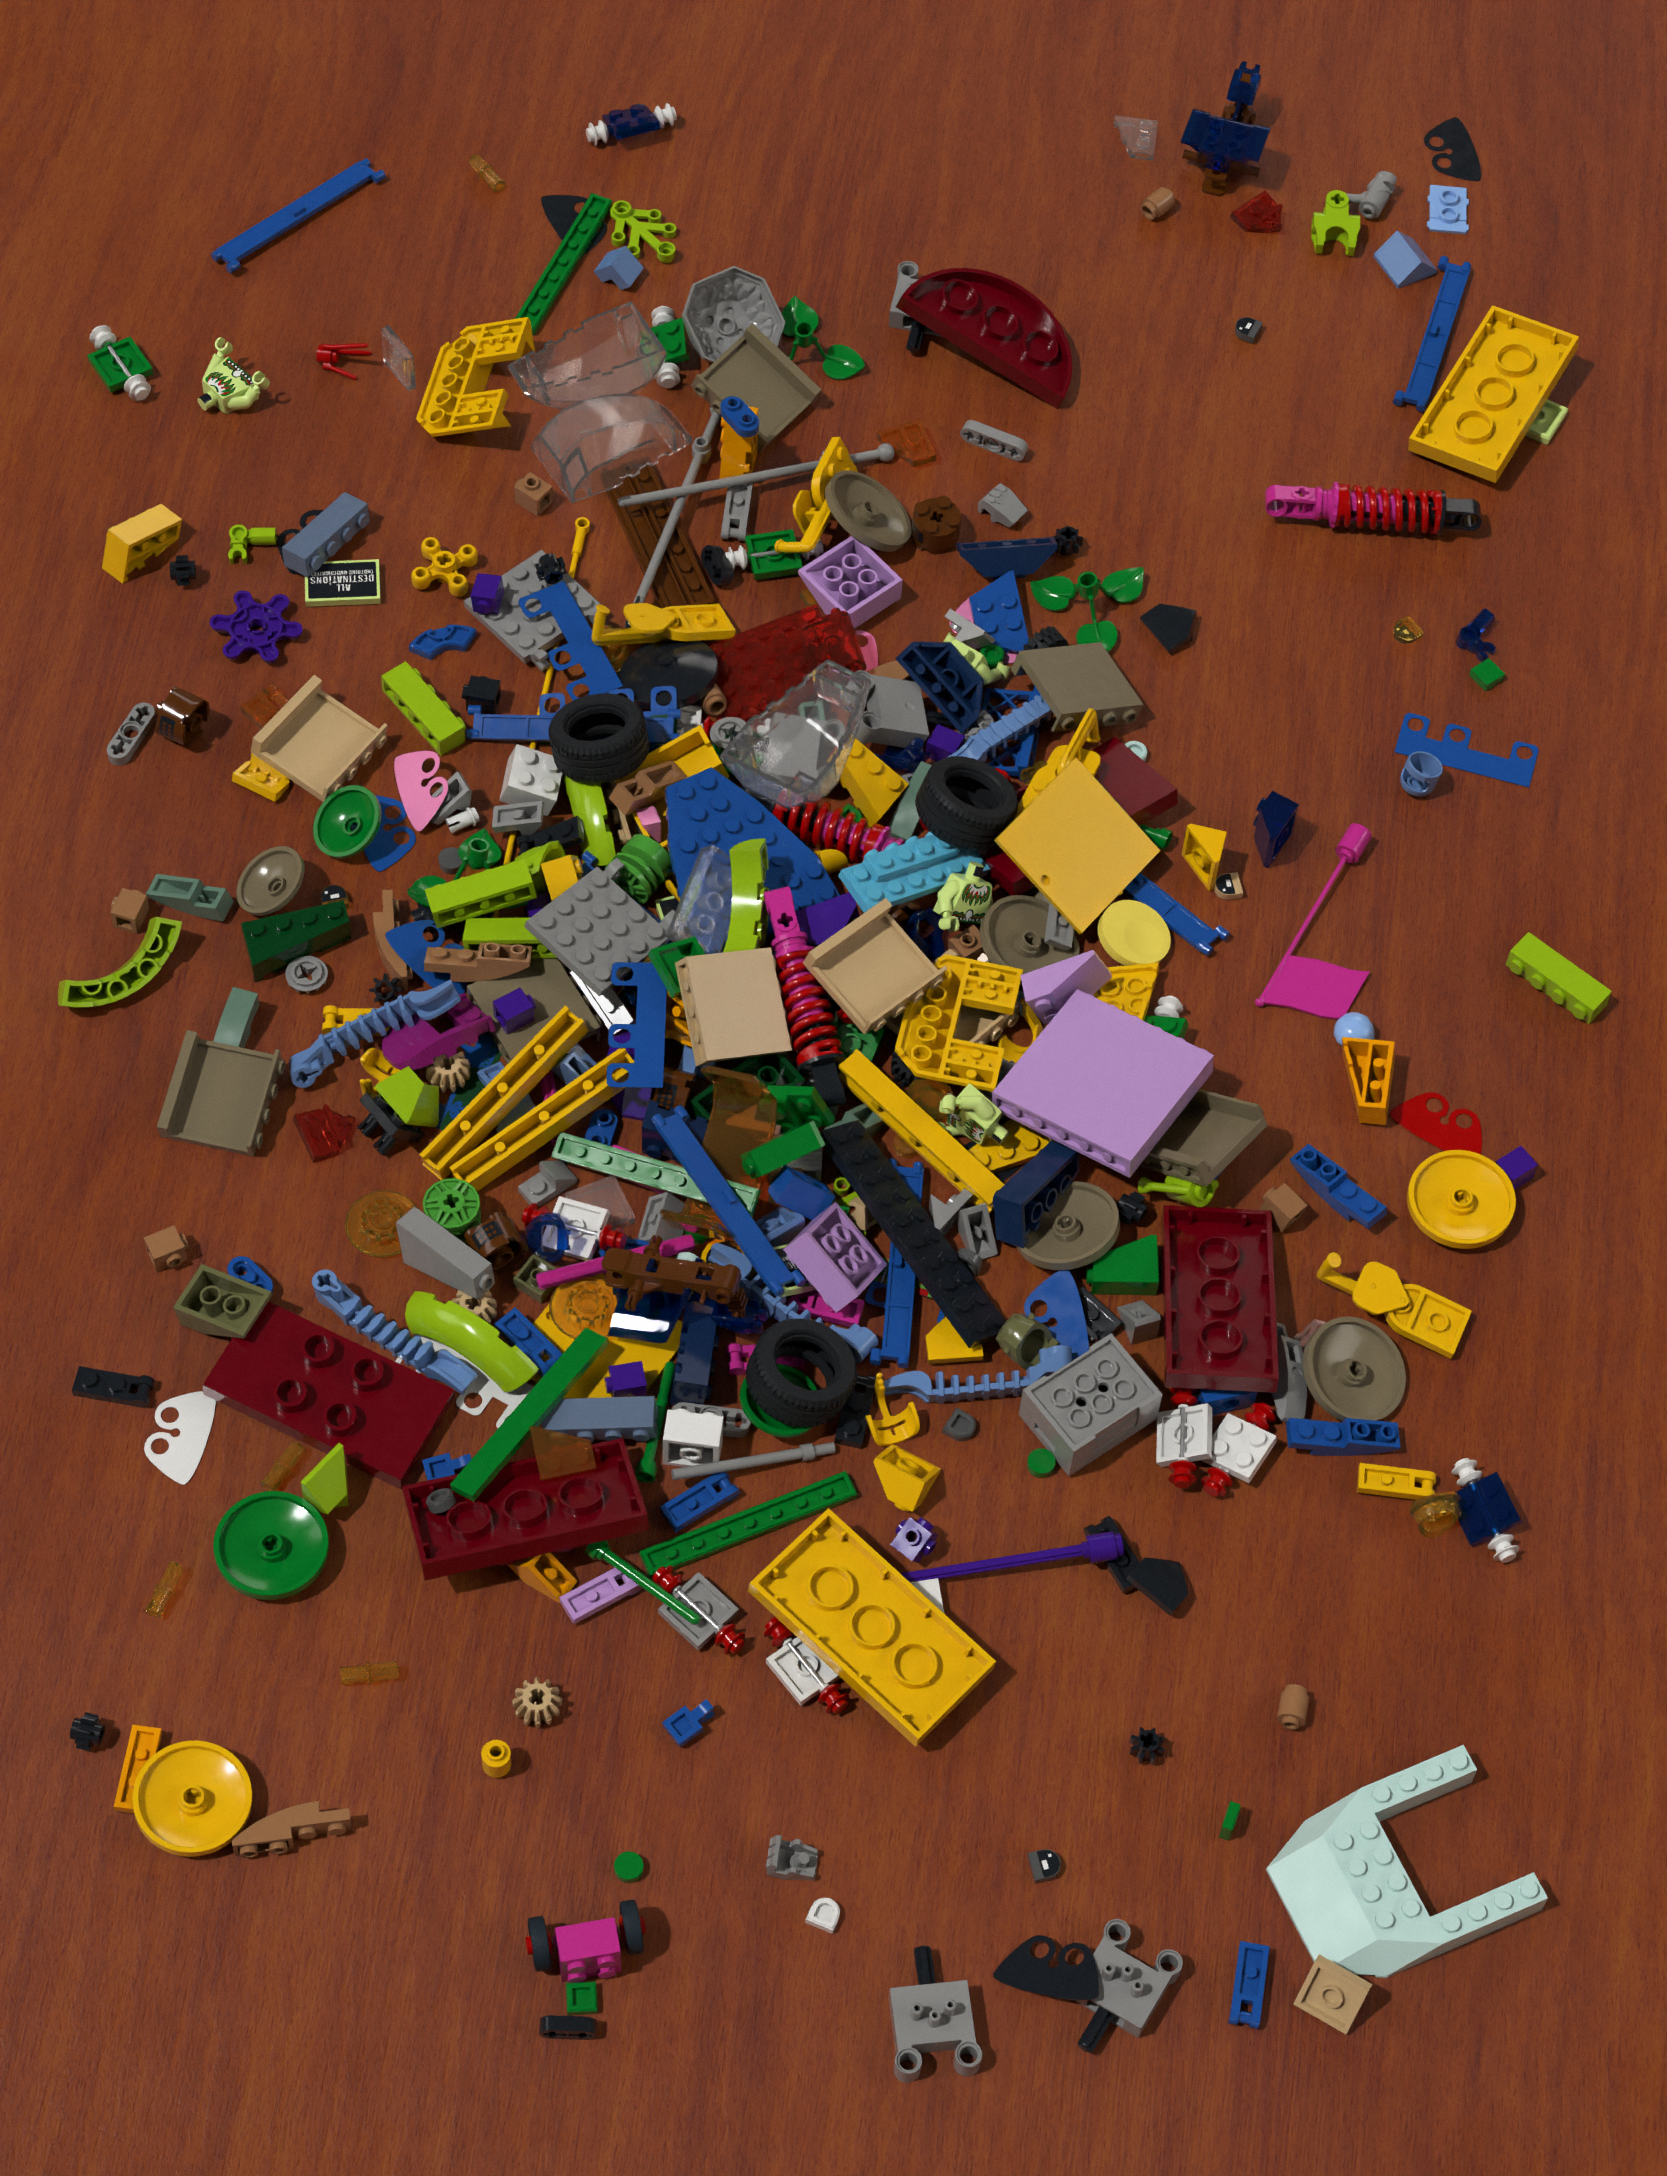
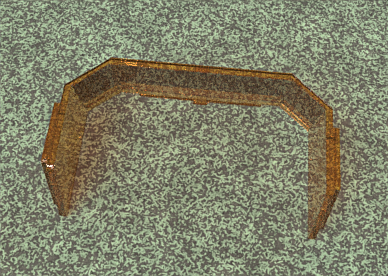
M706 1065L705 1068H701L700 1072L713 1084V1108L702 1148L725 1180L757 1188L761 1191L763 1181H768L769 1173L751 1179L750 1175L746 1174L742 1167L740 1155L774 1138L777 1099L755 1075ZM687 1198L681 1213L664 1209L660 1211V1214L663 1216L662 1219L673 1228L736 1243L710 1204Z

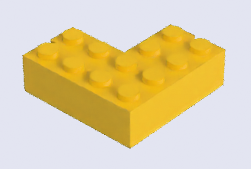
M699 725L648 753L638 769L621 779L615 780V783L617 785L618 783L633 779L638 771L670 760L682 770L687 778L711 767L726 778H729V775L705 731ZM664 796L647 807L654 806L657 810L662 828V840L658 843L668 853L667 803ZM637 812L632 813L643 835L653 839L641 825Z

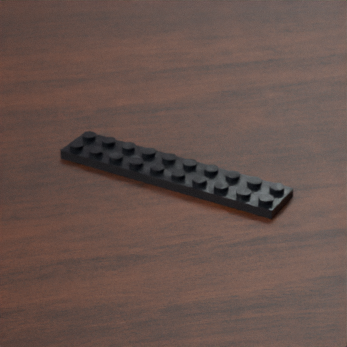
M856 1120L820 1131V1135L825 1143L823 1146L825 1151L968 1348L996 1339L1000 1329L1006 1322L961 1259L958 1258L957 1253L947 1242L941 1231L935 1228L934 1222L860 1121Z

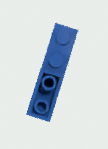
M1307 1144L1290 1158V1163L1306 1183L1346 1220L1350 1221L1354 1218L1369 1229L1387 1214V1207L1350 1181L1346 1170L1310 1144Z
M1289 1418L1286 1422L1288 1448L1310 1450V1455L1357 1456L1385 1453L1400 1449L1398 1423L1353 1418H1345L1342 1423Z

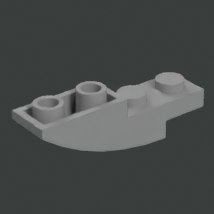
M1276 1322L1279 1380L1277 1392L1271 1393V1395L1273 1396L1280 1421L1287 1422L1289 1418L1304 1419L1307 1384L1303 1373V1351L1300 1341L1289 1338L1284 1324Z

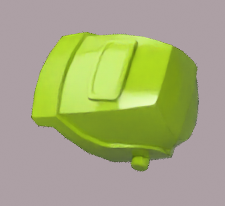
M557 840L532 848L516 857L514 861L526 860L536 894H543L549 892L541 863L566 855L562 845Z

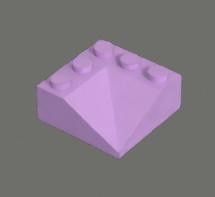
M850 536L798 570L799 576L828 619L845 635L901 598L903 579L867 545L853 536Z
M836 1202L816 1216L783 1249L789 1260L805 1275L807 1282L816 1288L824 1302L836 1313L858 1297L887 1265Z

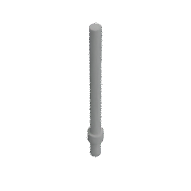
M833 1442L813 1445L812 1443L802 1444L799 1448L676 1468L671 1470L673 1480L797 1459L802 1461L814 1460L815 1456L835 1453V1445Z

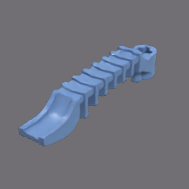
M1036 695L1032 701L1024 702L1022 707L1014 708L1012 713L1007 716H1001V719L997 722L990 723L989 727L984 730L980 729L976 735L970 736L959 750L948 757L963 756L985 762L987 755L991 758L996 757L997 745L1005 749L1007 747V739L1010 738L1016 741L1020 731L1027 734L1030 725L1036 728L1040 726V719L1051 720L1052 711L1043 697Z
M450 979L427 991H411L405 996L400 995L398 999L390 1003L385 1002L384 1006L378 1009H371V1012L364 1016L361 1014L351 1022L346 1021L345 1025L339 1028H332V1031L325 1035H318L319 1038L310 1048L293 1055L289 1059L288 1066L293 1084L300 1088L309 1087L327 1066L334 1063L332 1054L339 1052L342 1056L347 1055V1047L352 1045L357 1050L360 1048L359 1041L366 1039L369 1043L373 1042L372 1035L377 1032L382 1036L387 1035L385 1028L389 1026L398 1031L400 1030L398 1022L404 1020L410 1028L413 1027L412 1015L416 1013L422 1020H431L445 1013L461 1001L452 980Z
M719 1243L711 1246L712 1250L708 1260L722 1266L729 1264L737 1266L742 1275L739 1287L745 1289L744 1292H746V1297H748L749 1301L758 1309L760 1308L765 1311L769 1318L773 1317L779 1322L788 1319H811L810 1311L807 1309L800 1315L796 1313L798 1311V1304L795 1301L787 1307L784 1305L786 1297H781L780 1295L776 1298L772 1297L773 1292L767 1286L762 1290L760 1287L764 1284V1281L759 1274L749 1281L752 1264L743 1253ZM820 1317L815 1320L823 1324V1320ZM833 1324L829 1327L846 1341L857 1364L871 1353L872 1348H876L879 1344L876 1335L866 1327H860L857 1324H853L849 1329L839 1328Z
M320 1270L314 1274L312 1285L318 1302L333 1310L345 1325L352 1326L356 1329L357 1333H363L368 1337V1340L378 1343L380 1348L392 1352L394 1357L401 1358L406 1365L413 1366L419 1373H424L426 1377L447 1384L462 1395L470 1384L477 1379V1373L450 1352L440 1350L436 1354L432 1342L427 1341L422 1344L420 1336L417 1335L411 1338L409 1330L404 1329L400 1331L395 1321L388 1323L383 1313L374 1314L371 1305L362 1306L360 1297L342 1283L332 1271Z
M1058 1345L1040 1349V1363L1029 1367L1026 1370V1377H1020L1019 1370L1012 1371L1011 1381L1005 1382V1373L999 1372L996 1374V1383H990L989 1374L981 1376V1384L975 1385L974 1376H967L966 1386H960L959 1375H952L951 1387L945 1388L944 1372L942 1371L936 1372V1389H932L931 1380L926 1373L922 1371L905 1372L884 1381L885 1396L912 1394L922 1399L925 1403L937 1402L938 1404H943L945 1401L958 1403L959 1400L965 1399L973 1401L975 1398L988 1400L989 1397L993 1396L1003 1398L1005 1395L1012 1394L1013 1397H1018L1022 1394L1024 1388L1043 1376H1050L1072 1361V1348Z

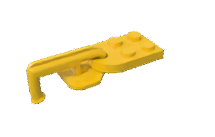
M841 437L831 438L813 473L811 490H800L793 503L794 518L804 535L801 542H785L783 539H779L774 547L776 553H806L816 547L832 516L825 498L827 483L840 471L850 470L858 472Z
M634 603L624 606L623 614L631 628L604 629L605 619L610 610L606 606L599 604L596 606L597 610L594 616L591 639L598 646L654 643L666 637L677 641H722L724 639H734L736 630L720 604L670 606L661 609L648 603Z
M1089 708L1069 745L1056 747L1051 753L1047 765L1035 773L1018 804L1015 818L1033 801L1032 798L1038 796L1074 758L1077 757L1086 769L1095 776L1101 764L1100 756L1094 751L1082 749L1085 741L1097 743L1101 739L1095 709Z
M1332 1252L1327 1256L1317 1271V1278L1351 1295L1357 1307L1373 1315L1384 1314L1389 1326L1398 1334L1445 1357L1452 1358L1472 1310L1416 1284L1402 1285L1397 1272L1379 1262L1367 1263L1363 1267L1358 1281H1355L1333 1270L1338 1268L1342 1262L1341 1257L1337 1253Z

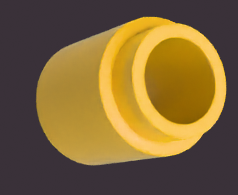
M491 1740L483 1746L481 1758L484 1772L494 1778L506 1775L511 1768V1751L509 1746L501 1740Z

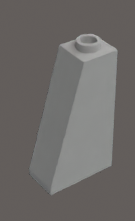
M413 1207L396 1222L403 1262L475 1299H478L495 1284L492 1263L419 1209Z

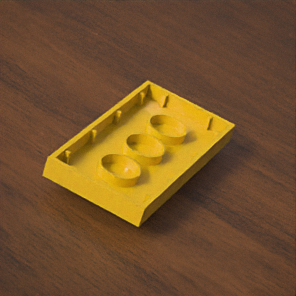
M1492 305L1410 435L1408 450L1496 483L1578 350L1579 336Z
M829 1508L749 1584L748 1592L915 1747L994 1669L996 1661Z

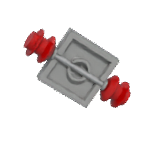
M673 1566L660 1567L652 1577L653 1582L700 1615L701 1621L699 1624L693 1625L665 1604L658 1608V1614L698 1651L716 1635L715 1646L723 1644L725 1646V1655L730 1653L736 1654L745 1644L743 1640L745 1633L736 1634L734 1632L736 1625L734 1623L727 1624L739 1614V1609L701 1573L698 1572L681 1587L682 1575L674 1576L672 1574Z

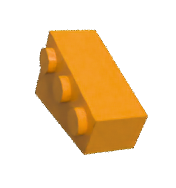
M748 406L758 417V408ZM722 417L721 427L724 428L722 429L720 442L723 444L720 452L721 467L719 479L752 473L757 457L758 433L752 437H742Z

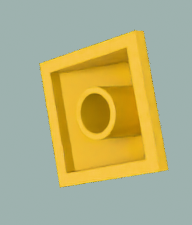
M1189 824L1186 828L1181 855L1210 892L1214 890L1227 832Z

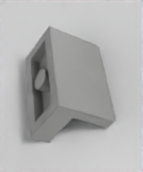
M669 1192L649 1197L637 1239L650 1243L653 1235H656V1238L657 1235L660 1236L663 1241L682 1236L689 1207Z

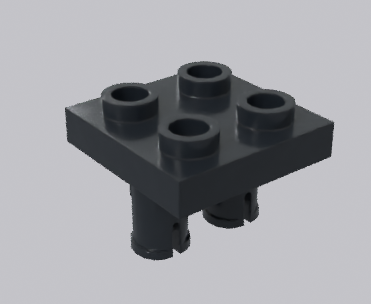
M366 1092L360 1099V1102L370 1113L357 1127L359 1130H362V1134L369 1138L372 1137L380 1125L384 1128V1134L373 1144L374 1148L381 1155L387 1156L399 1140L419 1143L425 1136L419 1128L420 1126L406 1124L381 1094L376 1095Z

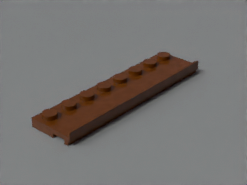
M647 455L621 462L620 466L611 469L603 467L602 471L599 472L601 483L644 575L672 507L668 499L620 507L617 501L621 497L663 490ZM677 521L650 586L655 601L661 609L670 606L715 604L713 595Z

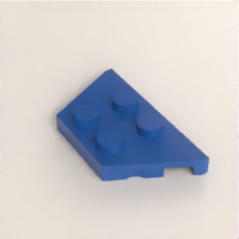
M1012 570L969 597L973 623L995 639L993 644L1000 646L1005 653H1009V651L1019 653V651L1024 650L1023 646L1029 643L1027 641L1029 638L1015 575Z

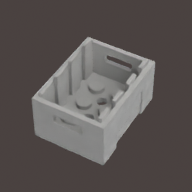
M1110 1333L1090 1346L1089 1351L1048 1377L1043 1376L1024 1388L1019 1416L1045 1448L1054 1455L1055 1460L1067 1475L1070 1476L1155 1421L1163 1394L1113 1334ZM1105 1385L1108 1391L1100 1392L1098 1386ZM1083 1399L1086 1405L1080 1407L1076 1404V1401Z

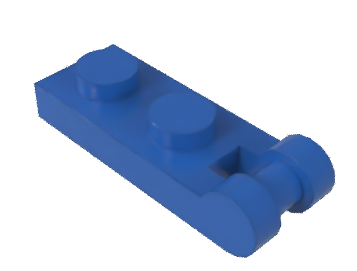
M516 1307L494 1323L495 1328L512 1346H517L539 1368L537 1373L541 1378L562 1355ZM545 1354L550 1357L546 1362L541 1359Z
M727 1472L714 1473L660 1506L659 1512L676 1533L723 1503L734 1500L739 1496L740 1490L735 1484L732 1485L730 1483ZM719 1486H720V1488L722 1489V1491H720L719 1493H717V1492L715 1491L714 1487H719Z
M1240 1941L1228 2024L1238 2025L1239 2022L1249 2024V2028H1259L1270 1946ZM1241 2003L1252 2005L1251 2012L1241 2011Z

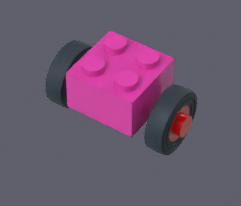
M635 1900L620 1902L618 1925L615 1923V1917L556 1927L555 1935H552V1938L550 1932L546 1929L543 1916L528 1918L529 1936L525 1937L527 1955L532 1954L536 1971L540 1972L551 1969L553 1944L557 1951L562 1982H583L586 1978L593 1976L609 1978L614 1976L616 1972H621L619 1933L621 1939L625 1942L628 1955L640 1954L644 1950L642 1935L646 1934L644 1916L639 1917Z

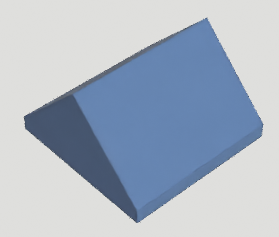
M1398 230L1373 256L1397 289L1434 275L1438 271L1415 240Z
M781 1206L755 1221L772 1247L789 1244L805 1228V1218L803 1215Z

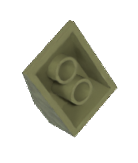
M201 1264L173 1306V1309L180 1324L203 1334L244 1339L273 1294L271 1291Z

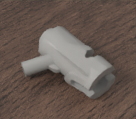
M1387 171L1378 172L1367 185V191H1364L1362 194L1346 193L1349 197V203L1359 204V211L1365 218H1378L1396 187L1394 186L1397 182L1396 176Z

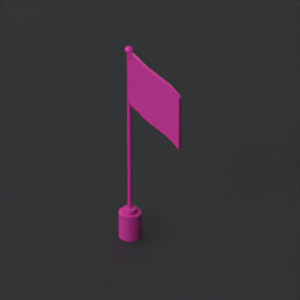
M1352 823L1344 833L1335 849L1340 859L1339 864L1260 998L1255 999L1256 1006L1263 1007L1267 1004L1287 1007L1320 1018L1338 1020L1347 1013L1370 971L1347 969L1318 959L1291 956L1343 865L1345 863L1358 862L1371 840V832L1363 825Z

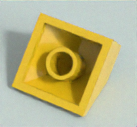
M891 1444L876 1456L873 1462L887 1499L894 1502V1505L903 1511L913 1512L921 1505L941 1471V1468L894 1444Z

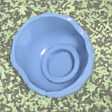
M1350 1012L1344 1014L1336 1021L1334 1037L1337 1043L1342 1046V1037L1374 1040L1375 1030L1367 1016L1358 1012Z

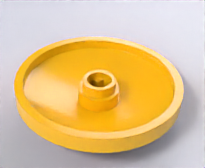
M1449 1150L1430 1156L1416 1168L1408 1186L1407 1205L1415 1224L1428 1237L1449 1247L1472 1249L1492 1243L1507 1230L1515 1212L1516 1197L1509 1177L1495 1162L1475 1152Z
M198 1740L174 1743L155 1753L141 1768L133 1788V1812L141 1832L152 1844L163 1851L186 1857L207 1855L231 1843L246 1825L252 1806L251 1782L243 1764L227 1749L214 1743Z

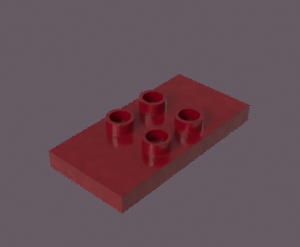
M1116 737L1090 750L1099 754L1101 764L1094 776L1095 779L1138 826L1178 804L1177 789ZM1028 786L1015 791L1018 804ZM998 844L992 848L978 851L990 868L988 875L1011 896L1021 895L1035 886Z
M1163 1205L1162 1267L1165 1387L1276 1393L1279 1372L1271 1210Z
M269 1301L244 1339L232 1337L203 1383L204 1395L326 1454L338 1443L342 1444L347 1464L399 1489L406 1482L454 1401V1389Z
M623 1438L507 1463L474 1502L452 1490L456 1503L449 1510L442 1513H431L426 1504V1499L432 1492L438 1489H451L450 1484L458 1474L402 1486L404 1502L425 1581L493 1565H510L520 1559L551 1552L564 1553L572 1550L574 1547L649 1531L647 1511Z

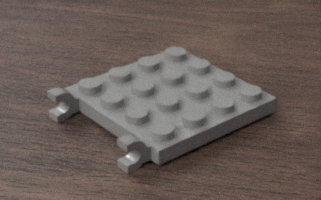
M540 550L502 575L505 592L498 615L473 612L471 596L464 600V606L524 664L532 661L543 672L550 667L548 661L545 660L548 658V654L545 651L564 639L565 636L551 611L528 618L518 603L520 598L554 585L547 584L545 579L542 581L538 579L535 564L539 563L540 557L546 554L543 550ZM568 573L563 574V579L560 582H565L586 621H590L593 624L597 610L596 606L600 603ZM532 598L526 601L525 607L530 612H536L541 608V602L538 599ZM605 622L604 629H607L608 624Z
M618 858L613 860L604 871L599 867L594 868L528 919L524 926L599 997L614 986L611 982L612 965L614 963L644 962L647 960L651 949L663 946L670 941L672 935L669 932L676 928L675 922L680 918L672 910L658 923L613 881L620 876L619 870L624 866ZM629 967L619 968L616 972L617 978L619 980L623 979L632 969Z

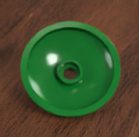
M358 785L342 787L329 795L319 807L314 819L313 836L318 848L326 855L337 859L349 858L363 851L372 842L380 827L382 812L379 800L370 790Z
M777 1364V1368L782 1376L793 1385L806 1390H817L812 1381L799 1370L787 1365ZM745 1377L740 1388V1404L747 1418L757 1428L770 1435L784 1438L800 1436L812 1428L789 1426L767 1415L751 1396Z

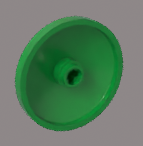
M266 1491L240 1500L224 1514L215 1531L213 1549L218 1570L232 1588L251 1598L277 1600L295 1595L314 1582L325 1566L329 1552V1538L322 1516L308 1501L287 1492Z

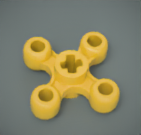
M428 537L424 539L421 543V553L425 559L431 560L432 564L427 568L416 567L412 571L411 582L416 589L424 590L436 579L440 583H448L449 591L453 596H464L468 591V580L464 575L458 574L457 570L462 566L473 567L477 563V549L473 545L466 544L460 547L458 553L453 555L449 551H441V545L436 538Z

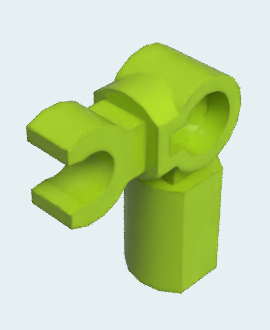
M243 525L232 526L229 530L231 548L228 552L229 562L233 564L234 558L241 556L243 564H246L248 561L246 552L248 543H251V545H277L276 528H251V530H247Z

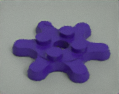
M239 591L233 598L234 603L237 605L235 613L232 615L217 614L210 619V626L215 632L231 635L230 641L223 647V654L229 660H236L242 653L253 651L256 654H260L265 663L272 664L276 662L279 656L275 644L282 639L296 640L303 632L300 623L285 621L281 617V614L289 606V599L283 594H277L269 602L259 604L252 599L250 592ZM260 625L263 627V630L252 632L250 630L252 626Z

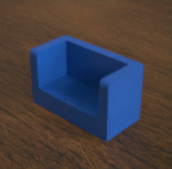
M787 1165L782 1167L768 1189V1193L776 1203L810 1220H813L827 1209L835 1198V1195L826 1184Z

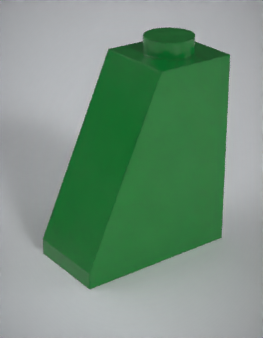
M811 1121L794 1127L741 1154L742 1167L746 1174L750 1175L751 1179H755L823 1147L825 1143L815 1122Z
M1149 1235L1108 1251L1092 1262L1091 1268H1086V1284H1091V1294L1156 1296L1159 1285L1157 1235Z

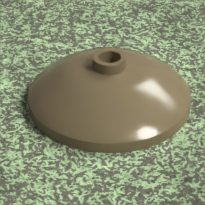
M286 846L273 847L256 856L246 866L238 881L236 895L239 905L249 914L256 916L268 915L286 906L295 897L303 881L305 867L302 857L294 849Z

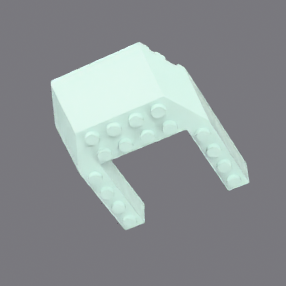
M1464 1745L1364 1786L1308 1818L1266 1868L1313 1962H1315L1320 1954L1357 1976L1358 1974L1375 1975L1377 1978H1387L1543 1909L1548 1897L1533 1872L1430 1917L1379 1823L1472 1783L1477 1768Z

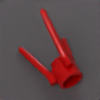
M323 343L318 346L316 359L317 363L323 364L322 369L331 370L356 380V375L333 366V363H338L340 354L371 355L372 353L367 350H352L368 348L369 345L367 343Z

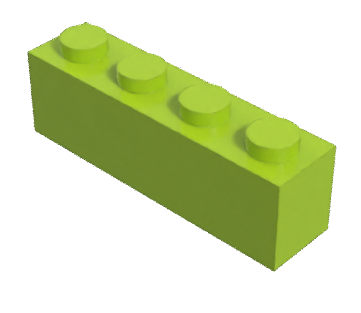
M405 661L381 675L382 691L440 756L465 742L466 726L460 717L456 718L447 702L441 701L437 697L434 688L422 680L421 674L416 668L412 669Z
M525 859L513 861L506 865L487 869L480 873L425 889L436 928L537 898Z
M470 918L466 920L462 939L464 949L478 951L480 943L490 942L507 945L520 944L532 946L531 958H557L524 927L526 921L530 918Z
M1528 932L1510 950L1506 966L1513 973L1529 981L1534 988L1550 996L1555 1003L1561 1004L1571 1011L1576 1018L1590 1024L1607 1006L1612 993L1610 989Z

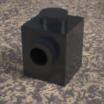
M471 675L469 684H465L462 691V699L466 700V710H468V705H482V713L496 714L501 698V680Z

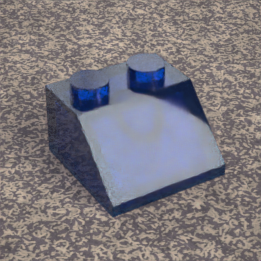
M1274 791L1269 794L1267 799L1263 797L1256 809L1259 813L1253 823V826L1256 827L1254 840L1263 866L1269 868L1292 835L1299 807L1298 803Z

